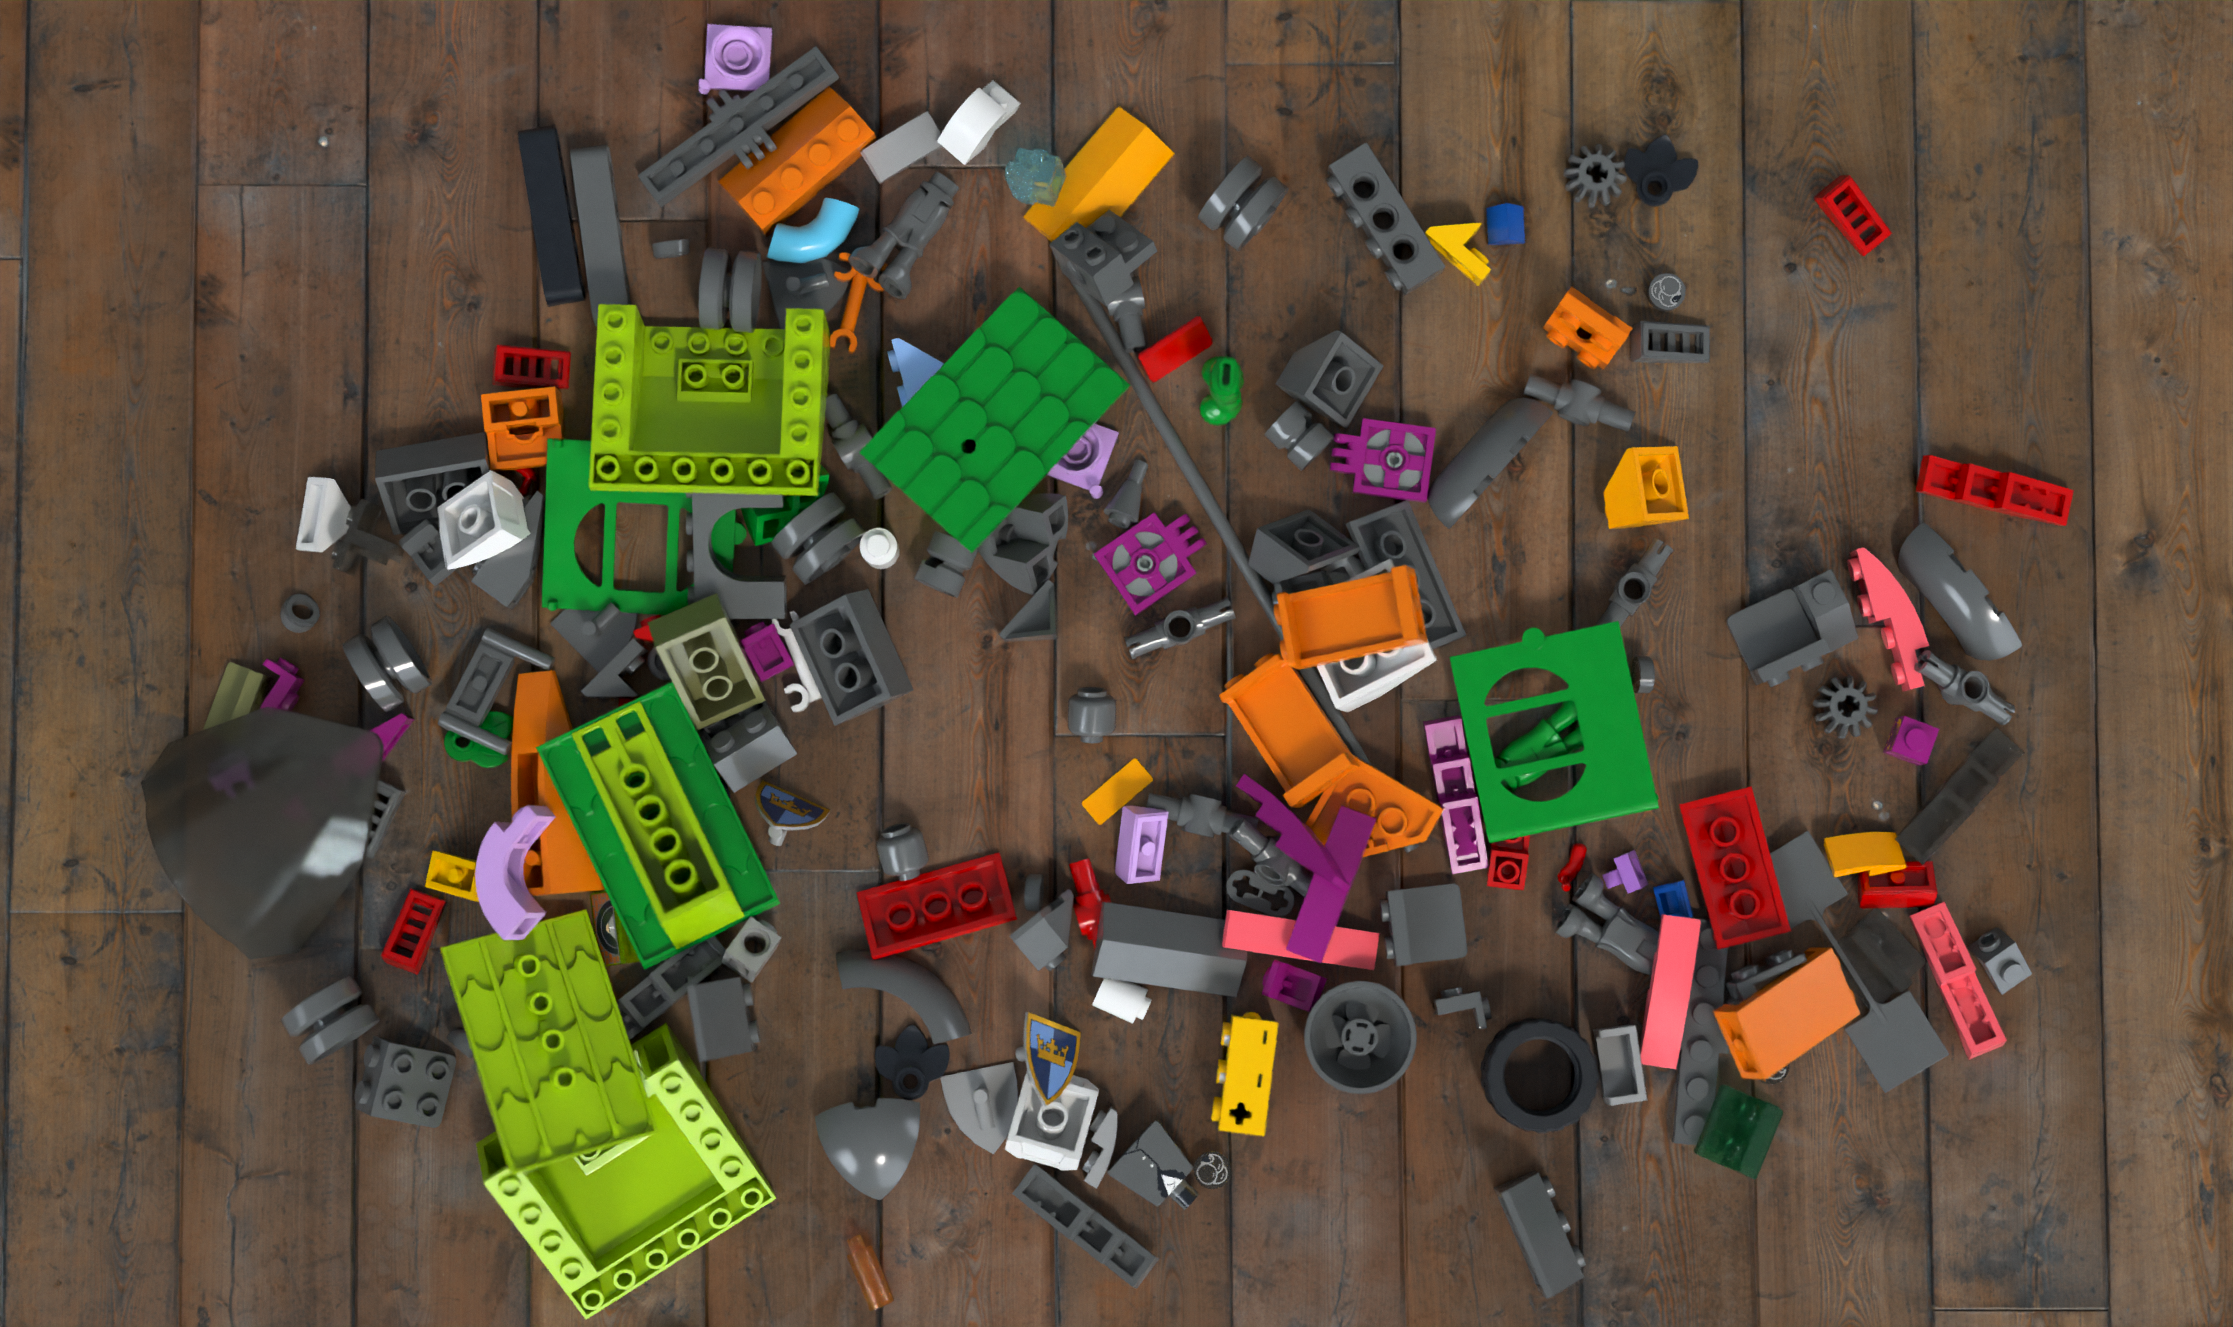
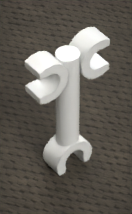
M795 611L790 612L793 622L800 619ZM772 619V624L774 623L777 633L783 636L802 682V685H788L784 691L786 694L794 691L802 694L801 703L791 707L793 712H801L808 707L810 702L819 700L822 697L791 628L782 629L779 621Z

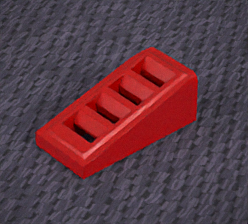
M1850 175L1837 177L1813 197L1821 210L1861 256L1867 255L1892 234ZM1843 191L1846 195L1835 203L1833 199ZM1853 202L1856 207L1844 216L1842 210ZM1863 214L1866 218L1853 228L1850 223ZM1872 225L1876 230L1862 240L1859 235Z
M497 345L494 351L492 385L529 388L555 386L557 389H568L571 352ZM506 357L513 358L512 375L505 374ZM521 358L528 359L527 376H520ZM537 359H543L542 378L535 377ZM552 360H559L557 379H550Z
M411 888L381 954L383 961L418 975L446 902ZM417 904L433 911L428 916L414 911V905ZM409 918L426 924L425 929L422 930L407 924ZM403 934L412 935L420 940L418 944L402 939ZM398 947L413 952L412 958L396 953Z

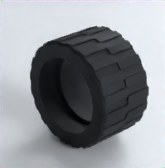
M1526 1018L1523 1021L1507 1025V1028L1499 1031L1494 1036L1490 1045L1488 1044L1484 1059L1481 1061L1482 1078L1480 1079L1488 1103L1493 1106L1494 1111L1500 1117L1526 1131H1535L1537 1133L1557 1132L1570 1124L1573 1125L1589 1110L1590 1104L1597 1093L1599 1072L1597 1071L1595 1054L1590 1049L1591 1046L1586 1039L1579 1035V1032L1555 1020ZM1543 1039L1558 1044L1566 1051L1573 1064L1574 1082L1572 1089L1564 1101L1551 1109L1531 1110L1519 1105L1510 1096L1505 1085L1504 1069L1510 1054L1519 1045L1530 1040Z

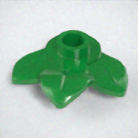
M491 711L479 728L506 739L513 729L514 718L506 713ZM450 730L445 736L444 747L446 753L456 761L466 762L472 760L483 768H494L504 764L509 759L508 755H503L470 740V744L467 747L460 748L456 745V740L463 736Z

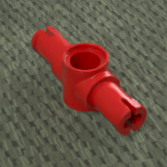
M1090 858L1071 863L1069 867L1078 897H1075L1076 903L1073 904L1082 936L1086 935L1087 940H1092L1095 950L1102 902L1111 903L1109 893L1105 894L1103 889L1100 890Z

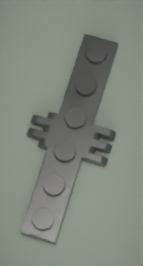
M815 46L742 100L738 95L731 99L725 89H722L718 94L724 101V105L719 107L712 97L706 101L713 111L708 116L711 123L639 174V179L662 208L734 154L737 155L748 170L754 165L746 154L752 151L760 161L765 158V155L758 147L764 142L765 147L771 152L777 149L766 131L838 80L839 76Z
M1701 920L1690 998L1679 1052L1672 1143L1711 1147L1719 1053L1729 1054V1047L1713 1012L1723 1005L1728 947L1717 950L1709 920Z

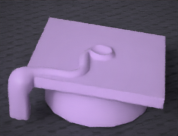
M708 24L705 78L699 80V92L707 94L710 89L753 92L769 81L772 28Z
M1094 424L1047 475L1089 490L1093 498H1100L1103 490L1099 485L1119 432Z

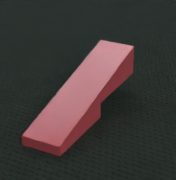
M1945 902L1910 915V921L1968 1060L2002 1047L2007 1040L1975 974L1976 967Z

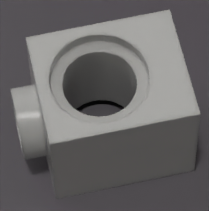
M750 917L725 951L721 962L752 983L777 949L781 937L777 935V930L770 923L761 919L756 921ZM750 940L756 941L761 945L763 951L751 953L745 948L744 943Z

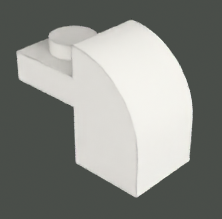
M993 80L983 89H976L952 116L937 142L965 165L985 148L995 130L1016 113L1021 103Z

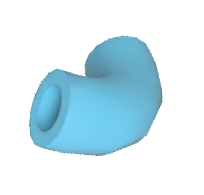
M824 198L817 217L809 224L797 227L777 223L767 258L784 262L805 263L826 257L846 240L857 219L859 208L843 201Z

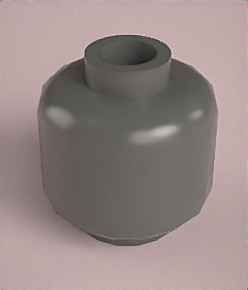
M1082 687L1077 690V694L1070 697L1068 700V729L1071 733L1081 736V742L1100 743L1103 741V736L1109 735L1115 730L1116 700L1107 694V689L1101 687Z
M910 823L895 824L882 830V836L876 842V849L883 871L887 875L898 876L900 881L918 877L921 874L919 869L923 868L929 861V854L922 832L918 828L911 827Z

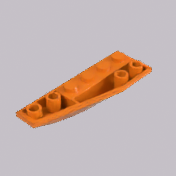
M554 670L518 674L511 751L512 817L519 809L527 805L547 806L556 816L532 844L525 856L523 876L531 896L605 890L536 747L573 730Z

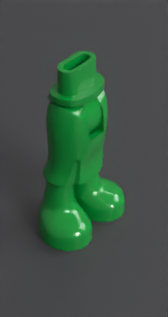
M1214 356L1203 364L1201 371L1204 382L1209 386L1210 394L1201 400L1199 411L1200 416L1205 422L1210 425L1221 426L1232 421L1242 408L1243 400L1240 389L1244 385V377L1241 367L1235 359Z
M1574 701L1562 702L1561 707L1546 720L1542 718L1535 728L1509 743L1498 754L1497 758H1494L1496 767L1501 769L1563 756L1583 748L1580 726L1563 739L1559 734L1561 730L1578 721ZM1548 770L1502 780V785L1507 790L1511 788L1514 792L1517 787L1519 788L1534 782Z

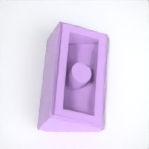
M1123 806L1115 873L1125 883L1160 881L1169 813L1167 810Z

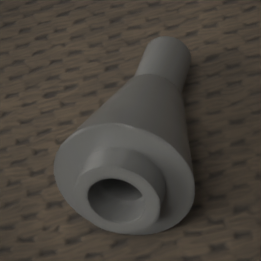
M1135 460L1128 480L1122 484L1103 510L1109 516L1108 521L1111 524L1125 529L1129 525L1138 524L1142 493L1141 484L1149 467L1147 463Z

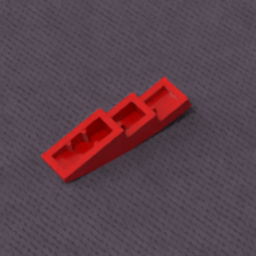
M1923 455L1915 492L1998 513L2066 526L2074 490L2012 472H1999L1971 463L1961 464L1933 455Z

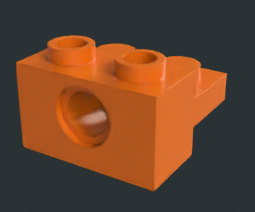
M1572 286L1543 326V329L1548 332L1546 337L1551 342L1561 348H1565L1568 345L1579 353L1577 358L1583 364L1592 369L1598 366L1602 370L1608 365L1633 329L1616 316L1611 315ZM1579 327L1592 335L1589 340H1584L1577 335L1576 331Z
M554 386L481 394L484 431L487 433L490 470L497 472L547 466L548 438L564 439L565 420L562 393Z

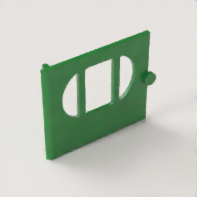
M548 438L542 608H547L550 611L557 609L602 611L612 602L624 613L667 615L688 606V587L679 591L677 589L680 509L684 508L692 513V498H686L685 493L590 490L591 440ZM618 502L668 506L665 591L616 589L614 587ZM603 503L605 505L602 585L598 586L587 577L579 565L575 552V536L578 526L586 513L596 505ZM736 509L725 513L716 521L711 539L717 559L732 572L734 569V547L742 543L747 535L745 526L740 522H736Z
M1619 621L1546 637L1540 629L1529 628L1524 632L1522 642L1449 657L1483 812L1485 832L1489 843L1659 808V796L1655 792ZM1540 668L1548 670L1561 677L1569 685L1568 689L1491 706L1484 704L1494 684L1506 674L1518 669ZM1569 700L1574 701L1584 745L1582 752L1501 769L1496 767L1486 722L1487 718ZM1579 763L1586 765L1581 779L1569 792L1549 801H1530L1520 798L1502 785V780Z

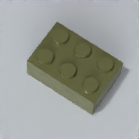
M717 593L648 623L655 648L696 730L765 701L755 671Z

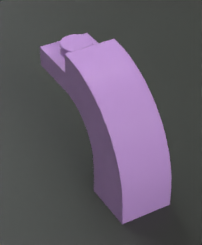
M527 805L513 815L512 823L494 822L480 846L475 872L477 896L485 917L503 940H524L546 914L526 887L523 866L529 848L556 817L547 806Z

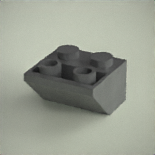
M766 699L764 702L697 730L714 766L733 793L797 755L787 733Z

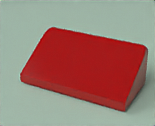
M1196 316L1138 354V363L1152 383L1157 382L1213 344L1201 317Z
M1933 861L1905 862L1906 869L1869 876L1868 871L1859 872V907L1862 909L1932 907L1938 893Z

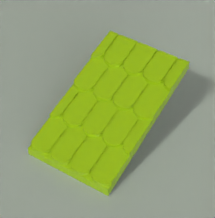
M587 909L540 920L524 940H503L496 932L440 947L455 1002L458 1005L469 1046L474 1056L490 1114L493 1117L510 1174L514 1175L659 1133Z

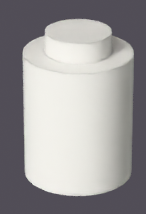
M871 529L863 535L860 541V552L863 558L874 568H889L899 557V544L893 534L886 529Z
M1104 978L1092 1005L1133 1024L1136 1017L1143 1020L1152 999L1145 997L1148 989L1135 983Z

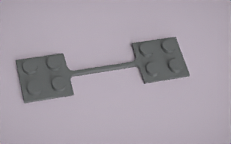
M1809 831L1804 832L1770 853L1790 929L1805 920L1817 921L1870 1004L1868 1014L1846 1027L1845 1031L1885 1093L1948 1056L1949 1052L1909 990L1888 1003H1878L1873 999L1824 922V910L1848 895L1838 877H1833L1830 864Z

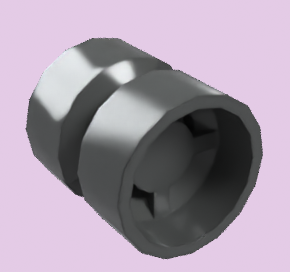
M1296 401L1272 424L1264 436L1278 449L1286 448L1288 450L1287 458L1302 471L1334 439V436L1321 423L1313 424L1311 422L1312 414Z
M935 531L927 548L930 557L921 561L914 579L930 588L958 598L966 581L963 571L971 569L979 550L976 549L971 553L955 538Z

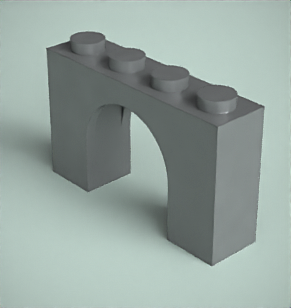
M685 493L686 498H692V513L686 514L687 535H693V549L687 550V571L694 572V586H688V605L717 593L729 619H785L787 614V576H745L734 573L724 567L717 559L711 540L714 524L725 513L738 508H783L785 495Z

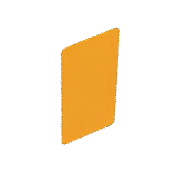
M1134 758L1082 802V806L1099 825H1102L1153 781V778L1140 762Z

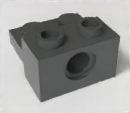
M1111 210L1105 212L1087 228L1076 222L1049 244L1062 274L1105 306L1109 305L1134 284L1130 273L1157 252L1153 240Z

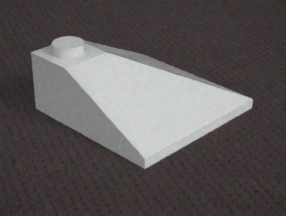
M1388 559L1344 582L1389 573L1391 568L1395 566L1392 560ZM1428 641L1425 644L1317 666L1335 708L1350 712L1387 693L1437 661Z

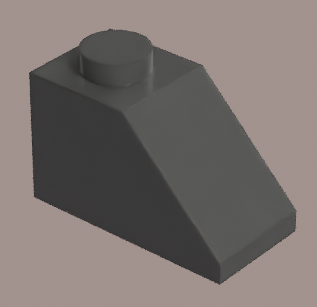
M1832 569L1791 589L1795 592L1817 640L1825 638L1831 652L1858 639L1849 602Z

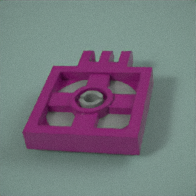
M1363 418L1360 436L1334 434V442L1348 444L1347 449L1332 448L1331 456L1345 458L1346 461L1345 464L1338 462L1330 463L1329 471L1353 474L1352 493L1426 503L1436 428Z
M1154 512L1093 554L1135 616L1197 574L1187 558L1206 546L1207 543L1204 538L1198 539L1192 545L1188 543L1187 540L1199 532L1195 526L1189 528L1184 533L1179 530L1180 527L1186 525L1191 520L1187 514L1182 515L1165 527Z

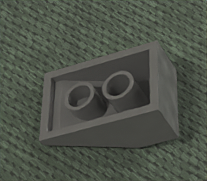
M737 977L687 986L699 1062L756 1050L755 1043L760 1042L761 1039L757 1020L751 1021L749 1006L754 1005L751 983L745 984L744 977Z

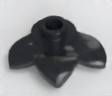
M1662 135L1654 140L1645 153L1634 148H1628L1624 159L1626 175L1636 183L1638 198L1644 204L1651 207L1664 205L1671 198L1673 192L1687 189L1692 184L1698 170L1697 159L1684 158L1677 160L1674 145L1668 135ZM1650 183L1658 184L1661 188L1660 194H1651L1648 191V185Z
M909 1025L903 1030L896 1041L895 1048L878 1046L875 1052L877 1070L881 1075L892 1081L895 1093L905 1100H915L922 1097L929 1087V1082L943 1076L950 1058L948 1045H937L928 1048L924 1035L914 1025ZM913 1074L917 1077L918 1084L915 1088H907L905 1086L904 1078L906 1075Z

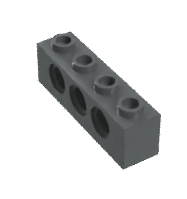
M1367 142L1329 165L1327 171L1329 177L1326 178L1329 188L1337 198L1341 195L1349 206L1345 210L1348 218L1356 229L1360 226L1363 228L1369 238L1365 240L1366 246L1376 260L1380 257L1388 268L1385 271V275L1394 290L1397 291L1401 288L1406 296L1443 273L1446 266ZM1359 182L1368 183L1373 189V195L1368 198H1360L1354 193L1353 186ZM1378 213H1386L1391 217L1393 225L1388 229H1379L1375 226L1373 217ZM1398 244H1405L1411 248L1412 257L1405 261L1399 260L1394 256L1392 248Z

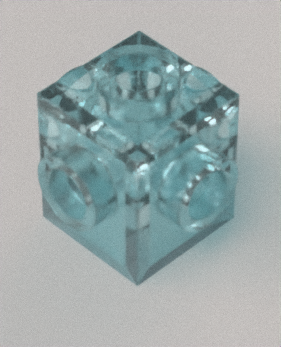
M1018 148L1014 160L1009 161L1005 171V180L1008 182L1014 198L1025 204H1034L1036 202L1053 207L1067 176L1059 156L1050 155L1045 150L1037 148L1032 150Z

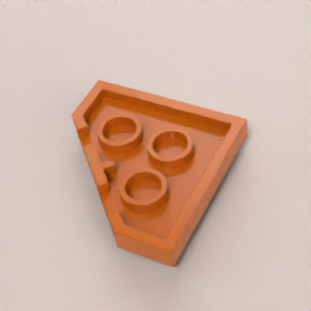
M1353 755L1360 767L1323 792L1305 823L1325 846L1341 805L1377 818L1363 857L1427 841L1445 808Z

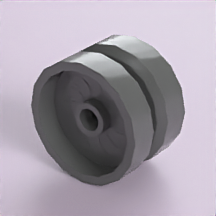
M1250 156L1243 158L1226 176L1197 217L1198 220L1212 231L1221 228L1232 217L1224 231L1223 240L1238 252L1269 222L1289 190L1287 186L1274 176L1267 178L1254 190L1262 177L1263 167Z
M707 247L702 263L698 294L699 322L702 329L721 330L726 323L729 311L730 324L735 332L754 333L759 314L762 282V260L759 251L740 250L735 257L732 270L731 256L726 248Z
M834 492L823 496L807 507L788 523L771 542V545L783 559L793 558L800 554L794 562L793 572L804 585L814 581L839 564L860 543L863 535L867 532L856 518L845 519L838 523L844 515L846 506Z
M388 615L371 625V636L374 643L368 637L359 633L342 643L346 657L360 682L377 704L386 712L391 711L404 702V691L401 684L408 691L415 694L432 685L430 674L417 651L397 623Z
M348 976L315 992L280 1020L288 1034L293 1037L302 1036L315 1030V1032L301 1042L298 1049L308 1065L314 1064L348 1045L380 1021L370 1004H361L346 1012V1009L353 1005L362 993L353 976Z

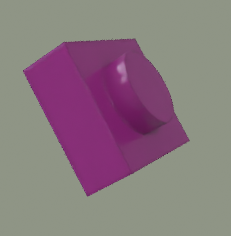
M761 622L744 631L746 638L741 640V644L761 683L794 666L774 623L766 627L764 622Z
M280 657L277 662L266 658L263 665L278 674L280 678L260 708L272 716L281 718L283 713L289 714L297 704L299 695L296 693L305 680L296 675L299 668L284 658Z
M1274 960L1272 966L1267 969L1263 977L1264 988L1262 995L1311 1012L1321 997L1327 978Z

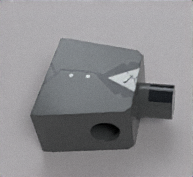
M1156 1118L1107 1170L1111 1177L1157 1207L1170 1196L1185 1210L1200 1194L1184 1179L1192 1171L1193 1165Z

